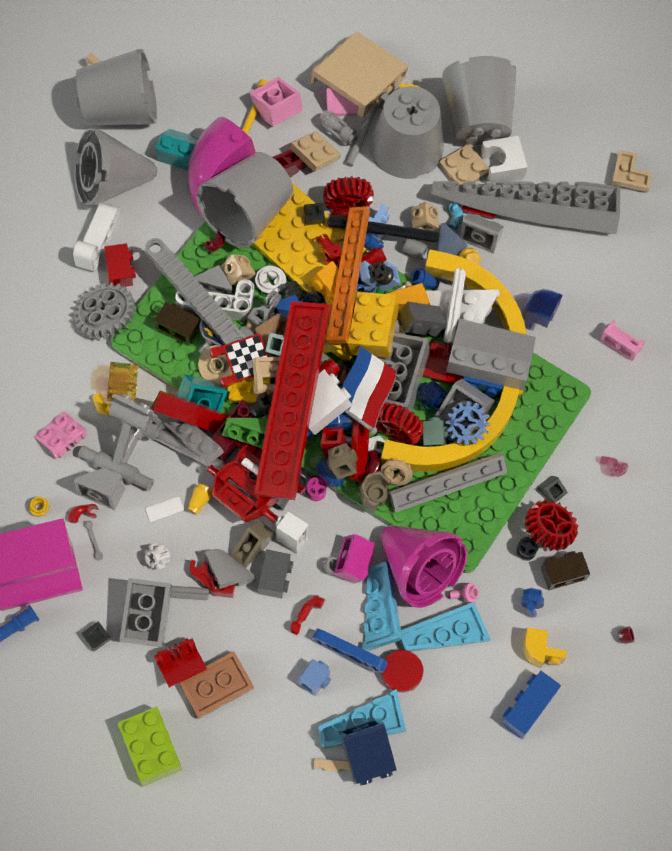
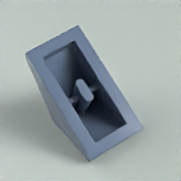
M441 223L438 251L458 256L468 245L445 223Z

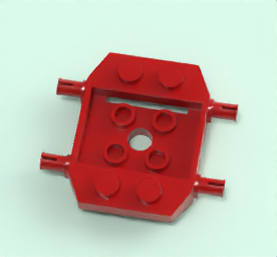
M236 440L234 445L241 450L233 461L225 464L220 470L213 465L207 468V472L215 477L212 497L245 523L262 516L275 523L278 515L274 514L270 508L279 499L254 495L256 480L250 478L254 473L241 464L247 458L259 466L263 448ZM227 480H232L239 487H241L248 494H250L253 498H255L257 502L255 503L253 500H251L248 496L242 493L239 489H237ZM298 483L297 493L302 495L306 488Z

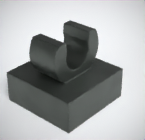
M323 203L304 205L306 225L325 223Z

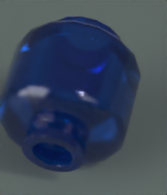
M435 381L424 382L418 388V400L429 410H439L447 396L446 390Z

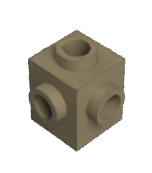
M347 443L328 450L329 459H327V465L338 480L357 473L355 461L358 458L354 449L351 450Z

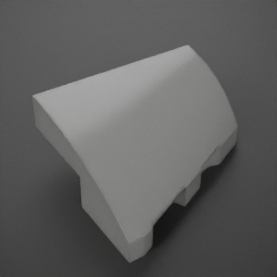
M213 549L205 551V561L211 575L215 577L219 589L236 583L238 586H242L256 581V576L224 550Z

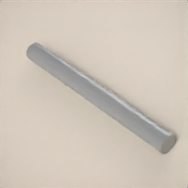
M378 105L366 115L346 161L347 166H353Z

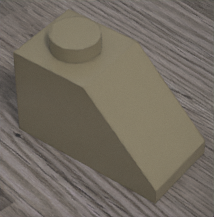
M259 520L248 526L230 556L247 568L267 547L275 532Z

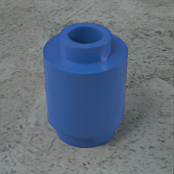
M325 458L317 464V474L330 488H337L343 484L345 479H337L327 465L328 458Z

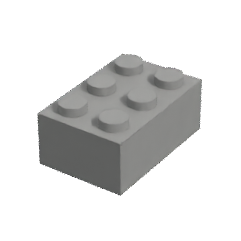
M128 579L120 642L164 647L172 591L170 583Z

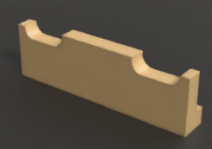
M314 758V770L316 768H323L324 771L339 772V770L344 769L350 772L348 761Z

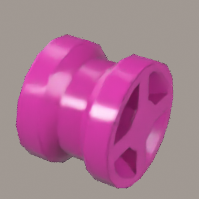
M319 477L310 479L306 490L308 498L315 502L323 500L326 496V482Z

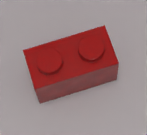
M127 243L104 246L109 284L113 282L114 286L120 284L121 287L133 286V278H136L135 267L130 265V262L134 261L133 252L128 250Z

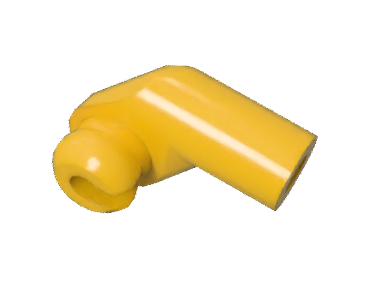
M101 393L93 395L92 399L97 412L110 417L109 409L111 403H104Z

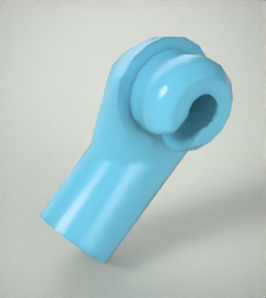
M452 202L449 204L452 220L448 227L456 230L464 218V213L458 203Z

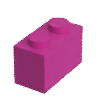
M357 534L345 536L334 575L351 583L364 581L368 575L369 562L374 555L373 548L375 543Z

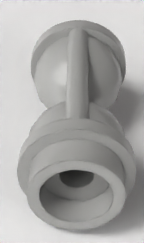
M325 110L318 119V122L321 123L320 126L337 137L344 145L352 144L356 140L357 130L346 124L334 112Z

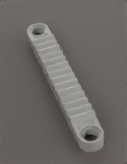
M152 238L146 242L147 256L224 345L246 338L237 325L232 322V319L227 316V313L222 310L221 306H218L217 302L213 300L202 284H199L188 268L180 262L179 258L175 256L174 252L161 239ZM153 245H158L161 249L159 252L154 253L150 251V248Z

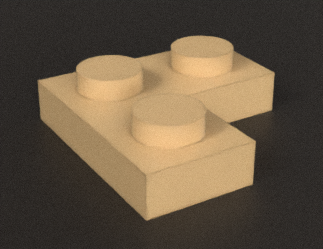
M619 150L612 185L648 192L652 173L634 169L637 153Z

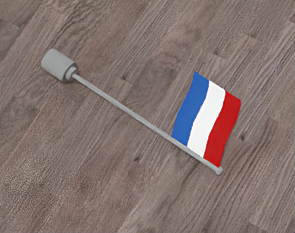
M246 326L240 329L246 338L256 335L255 332ZM360 346L356 361L342 386L351 395L349 401L353 404L344 412L369 429L371 434H376L378 417L394 386L397 371ZM268 353L269 357H275L272 354Z

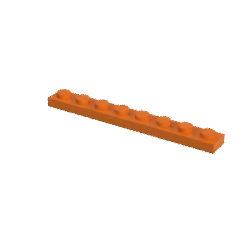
M368 207L349 209L326 338L328 344L348 343L370 214Z

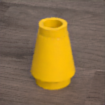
M200 483L197 487H194L187 510L198 515L212 497V489Z

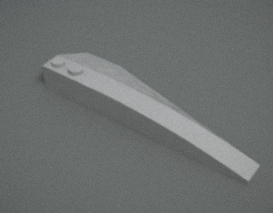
M433 181L431 194L489 213L539 224L581 229L587 232L597 231L604 234H616L620 217V186L577 182L576 185H569L568 182H560V185H552L550 182H542L539 185H535L534 182L502 181V185H494L493 181H485V185H477L475 181H467L463 185H459L458 181Z

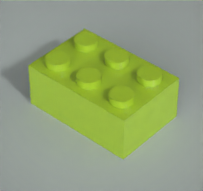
M158 706L117 722L142 787L182 770Z

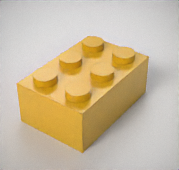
M357 293L348 339L351 355H358L359 347L361 346L376 357L390 358L399 310L396 295Z

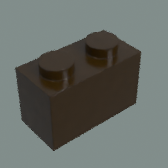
M165 302L154 323L155 329L190 346L200 329L201 321L195 313H188L177 304Z
M571 551L560 558L556 556L545 559L541 567L549 591L585 581L590 576L583 552L576 553Z

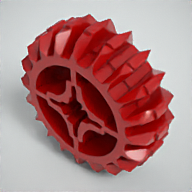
M338 177L337 180H331V182L326 183L324 187L323 201L326 208L331 211H337L341 208L370 207V204L373 203L374 192L370 182H367L366 179H360V177Z
M389 402L384 403L376 424L377 431L395 442L408 445L418 443L424 432L423 421L419 419V416L414 415V412H410L401 405L398 406L395 403L391 404Z
M544 499L542 502L538 501L531 506L526 514L524 523L527 527L526 532L531 534L530 539H535L536 544L542 545V549L548 547L549 551L555 549L557 552L561 549L565 550L569 545H572L577 537L579 525L576 524L577 518L572 517L573 512H568L567 506L562 507L560 502L556 504L553 499L549 502Z

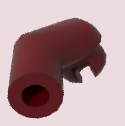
M376 450L368 453L370 462L365 471L366 476L381 471L382 464Z

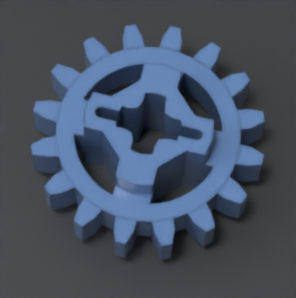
M467 401L466 406L460 402L459 409L453 407L454 413H448L451 420L446 421V424L451 425V427L447 429V432H453L451 438H458L457 443L462 444L464 441L465 445L469 446L470 441H472L476 445L478 438L484 440L483 433H489L485 428L486 426H491V423L486 422V419L490 416L483 414L486 409L483 407L479 409L478 403H475L472 407V402ZM474 411L479 415L480 420L475 418ZM472 421L476 424L465 426L461 423ZM457 427L462 430L463 436L458 432Z

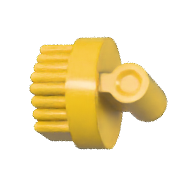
M465 248L458 255L480 265L481 257L473 248Z

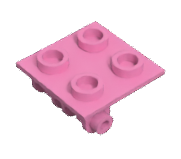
M64 411L34 437L52 452V456L57 459L68 452L66 448L71 450L69 444L75 447L77 443L85 438L87 433L86 428Z

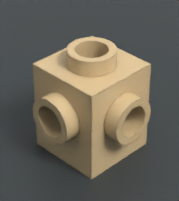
M422 202L418 206L411 208L412 228L431 231L439 228V212L437 207L427 202Z
M232 254L221 265L231 285H237L241 280H250L256 274L245 255Z

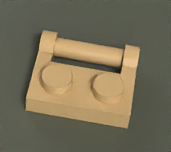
M280 357L253 358L254 393L274 392L275 384H263V378H276Z

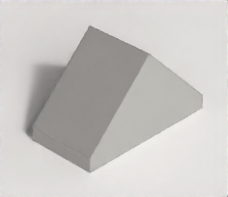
M219 265L194 277L207 292L232 295V286Z

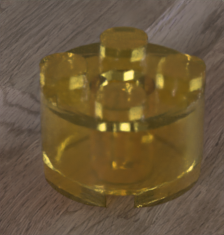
M110 362L107 401L113 402L114 394L120 396L123 393L131 397L132 401L135 402L138 365Z

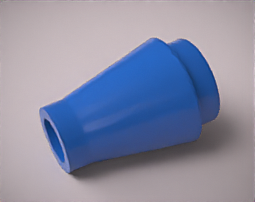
M417 268L412 272L411 282L414 285L422 283L424 288L436 290L439 287V280L435 279L425 269Z

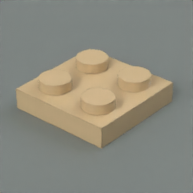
M317 131L292 142L289 147L314 172L338 161L341 157V154Z
M470 144L439 161V166L450 180L458 181L459 185H463L467 181H475L476 183L489 174L490 168Z

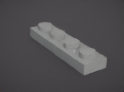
M172 417L163 423L170 433L208 465L224 453L216 442L195 425Z

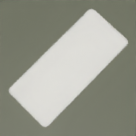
M178 496L147 507L145 510L149 521L153 522L184 511V507Z

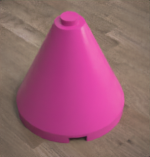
M395 525L385 527L381 532L380 540L400 595L411 606L422 608L436 603L444 597L441 592L448 585L453 588L459 580L467 561V547L456 534Z

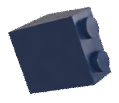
M379 718L338 732L353 780L356 784L360 783V786L367 785L373 782V778L379 776L381 779L393 775L392 772L397 771L385 725Z

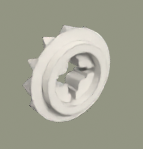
M276 266L263 267L256 274V286L262 293L269 294L273 290L278 293L281 286L286 283L285 273ZM267 275L272 280L275 279L274 285H271L270 282L266 283Z

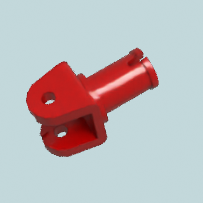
M323 234L325 239L320 235L317 238V243L323 249L325 263L328 265L333 261L339 268L342 254L339 242L333 244L327 234Z

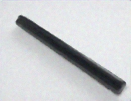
M329 216L327 224L329 227L346 229L348 218ZM368 221V233L435 243L440 238L438 231Z

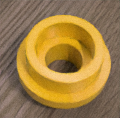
M35 497L29 503V510L34 516L41 517L49 511V502L44 497ZM38 505H43L41 510L36 509Z

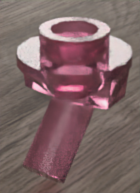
M601 457L600 463L612 466L610 470L612 476L620 477L627 472V463L620 462L611 457Z

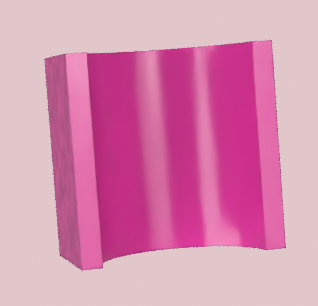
M64 518L0 534V608L2 611L83 591L73 545Z

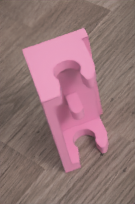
M612 320L604 330L600 340L633 361L644 346L645 340L642 339L639 342L616 327V322Z

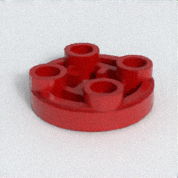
M397 650L385 658L388 665L384 672L381 673L385 686L393 691L397 689V692L401 693L415 690L420 684L424 672L419 657L407 650Z

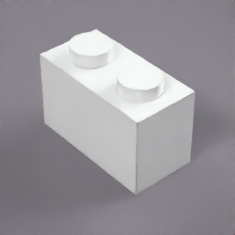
M287 512L285 516L282 515L276 522V541L297 554L308 539L309 525L292 513Z

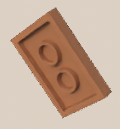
M234 651L207 665L206 671L179 683L198 719L254 689L251 680Z

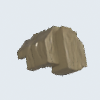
M381 472L368 474L359 488L362 505L373 512L376 511L379 505L384 506L388 499L389 492L387 490L391 484V479Z

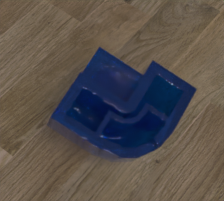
M548 289L534 291L528 297L521 310L522 317L525 320V328L531 330L534 323L547 328L555 316L563 295Z

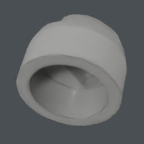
M332 557L325 560L323 569L326 573L334 574L338 558Z

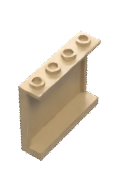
M356 31L352 36H348L341 46L338 45L330 56L327 55L319 66L316 65L313 68L311 83L314 84L319 79L359 107L357 115L364 118L379 104L380 97L384 93L389 94L406 78L409 66Z

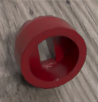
M630 626L619 630L618 635H622V638L619 639L621 643L628 644L634 642V633Z

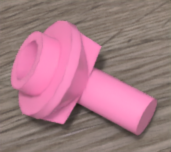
M474 583L464 584L463 590L449 591L450 599L464 598V601L468 603L476 602L479 596V590Z

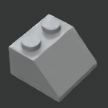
M468 213L462 221L459 237L467 244L494 254L504 226L498 222L486 220L480 215Z
M461 379L454 383L435 416L444 422L450 421L451 417L448 416V413H454L452 408L456 407L459 409L460 402L466 406L467 401L472 402V407L475 403H478L479 409L482 407L486 409L483 414H487L494 400ZM474 411L475 418L480 420L479 415ZM468 421V422L461 423V424H463V425H465V426H468V425L476 424V423H474V422H472V421ZM457 427V430L462 433V430Z
M101 468L76 477L74 480L78 496L114 511L125 491L122 475L114 469L107 470Z

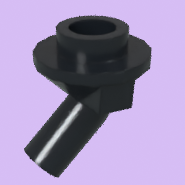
M311 290L310 293L304 296L303 302L322 304L321 297L323 296L320 292Z

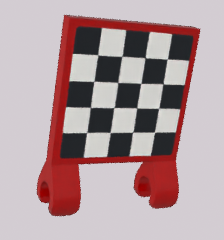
M260 333L210 349V356L213 359L224 354L226 355L233 374L221 378L222 388L253 378L252 359L255 357H269L268 353L265 352L266 348Z

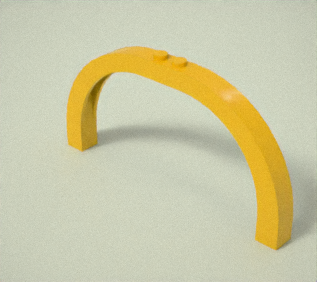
M429 249L425 270L436 278L453 281L455 269H464L466 271L464 286L469 289H499L500 296L496 298L492 308L501 319L505 330L526 334L525 323L516 301L507 288L493 274L476 263L460 256ZM503 386L499 404L487 421L491 423V426H486L485 428L489 433H483L484 440L478 438L476 445L470 441V445L467 446L463 441L462 444L455 442L443 446L419 447L385 440L381 464L386 463L388 459L392 461L396 458L397 461L404 460L406 464H410L413 472L441 471L465 464L485 452L500 437L512 416L518 395L522 396L523 390Z

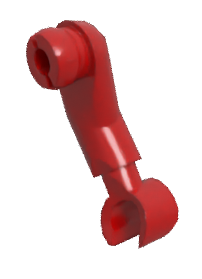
M313 595L302 606L296 616L297 620L291 624L290 630L293 634H299L301 624L307 619L310 611L314 606L321 609L325 599L319 597V595Z

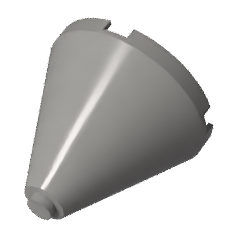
M89 128L82 134L76 153L81 154L80 164H75V184L81 202H87L86 205L95 206L150 182L157 176V167L154 162L102 130Z

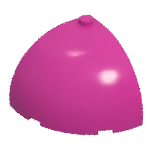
M218 117L205 129L197 140L189 160V192L195 209L203 219L204 217L199 210L196 195L199 194L198 187L229 167L256 153L252 138L234 122L225 117Z

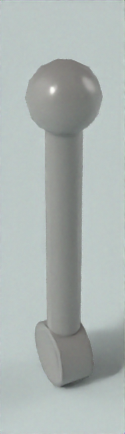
M86 521L85 527L88 528L96 552L95 558L96 560H102L103 554L99 551L94 536L93 523Z

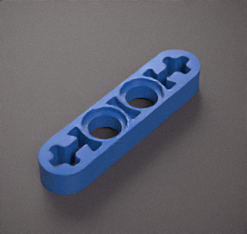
M317 628L312 636L316 643L378 673H383L388 665L379 656Z

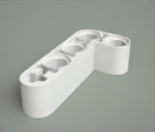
M106 203L98 205L84 240L77 241L74 247L73 257L77 267L91 271L97 269L105 250L104 246H107L118 220L119 207Z
M246 279L238 282L235 295L208 292L213 300L217 302L218 306L222 304L227 305L222 310L227 313L229 318L238 321L248 320L247 317L252 311L254 301V285L250 280ZM243 290L249 291L248 293H242ZM177 291L175 295L176 304L182 310L198 315ZM244 307L246 310L241 311L239 308Z

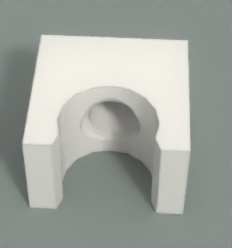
M519 136L482 142L481 159L494 158L502 163V165L490 167L487 181L499 184L502 181L525 179L528 167Z

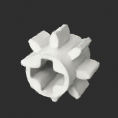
M157 543L150 545V549L145 551L146 563L151 566V569L155 567L158 570L165 568V564L170 562L169 550L164 547V544L159 546Z

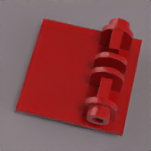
M432 341L423 376L452 384L463 379L464 376L446 372L452 346Z
M186 638V640L179 643V646L175 643V648L172 649L169 646V651L165 649L160 652L158 651L157 655H154V659L169 688L207 670L193 638Z

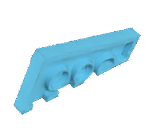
M397 689L373 700L371 703L354 709L350 713L341 715L318 726L322 749L342 745L338 732L378 718L384 723L388 736L406 732Z

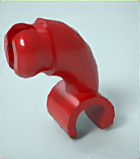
M96 504L74 507L69 512L68 521L75 524L84 513H88L90 518L95 519L97 517L96 514L90 512L93 509L99 510Z

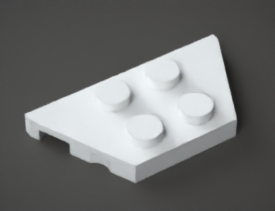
M499 289L463 290L459 319L484 324L485 317L492 310L494 301L500 296ZM452 290L426 291L430 305L440 306L447 322Z

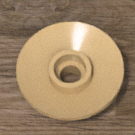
M214 345L202 352L198 366L200 374L204 379L221 385V378L231 376L232 372L225 354L214 359L211 358L210 349L219 346ZM219 361H221V363H222V367H221V368L218 367V362H219Z

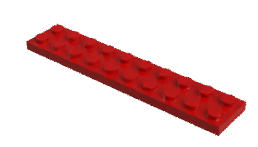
M294 301L290 303L254 491L256 496L286 500L296 499L331 306L329 304Z

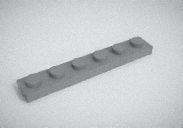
M500 452L390 491L389 495L393 510L399 512L506 474L507 469L504 456Z

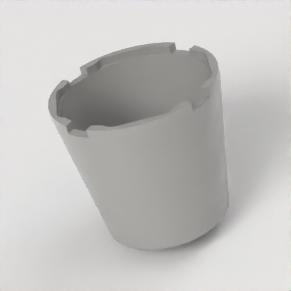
M137 49L77 69L75 80L78 92L77 103L78 107L81 108L87 125L156 123L157 104L153 80L149 81L147 71H150V67L143 49Z
M477 56L470 57L468 62L460 64L459 61H456L446 67L442 77L456 139L465 144L482 145L483 141L509 137L512 133L516 66H512L509 60L501 57Z
M415 86L399 88L393 91L384 103L371 137L370 148L371 154H373L377 161L376 164L386 173L398 178L413 179L433 171L442 159L444 140L440 106L434 95L423 88Z
M256 152L202 183L198 187L199 194L196 195V200L202 216L215 233L219 231L226 237L225 241L233 246L248 248L255 243L292 197L293 185L289 175L278 161L268 154Z

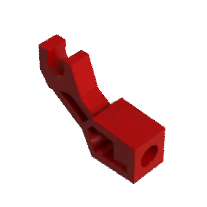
M191 559L189 570L192 578H195L205 588H208L213 596L233 598L236 584L227 586L223 590L215 589L217 582L215 577L213 578L208 573L207 562L203 561V566L196 568V560Z

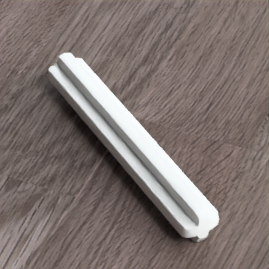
M459 268L455 269L445 328L444 341L448 344H453L466 276V271Z

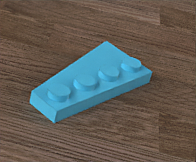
M383 562L368 567L366 590L368 603L365 604L367 618L366 624H364L365 642H363L362 649L366 651L403 640L390 565L388 562Z
M472 602L401 630L403 640L400 641L404 650L413 652L489 642L491 639L475 603Z

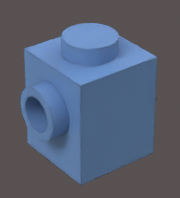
M313 659L299 678L298 684L316 696L320 689H325L331 681L329 678V666L320 660L317 662Z

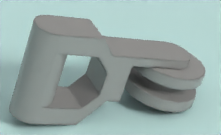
M275 290L271 291L265 299V303L270 308L268 309L264 305L253 308L247 319L257 327L269 320L271 313L280 302L281 295ZM260 311H263L265 314L263 320L256 316Z

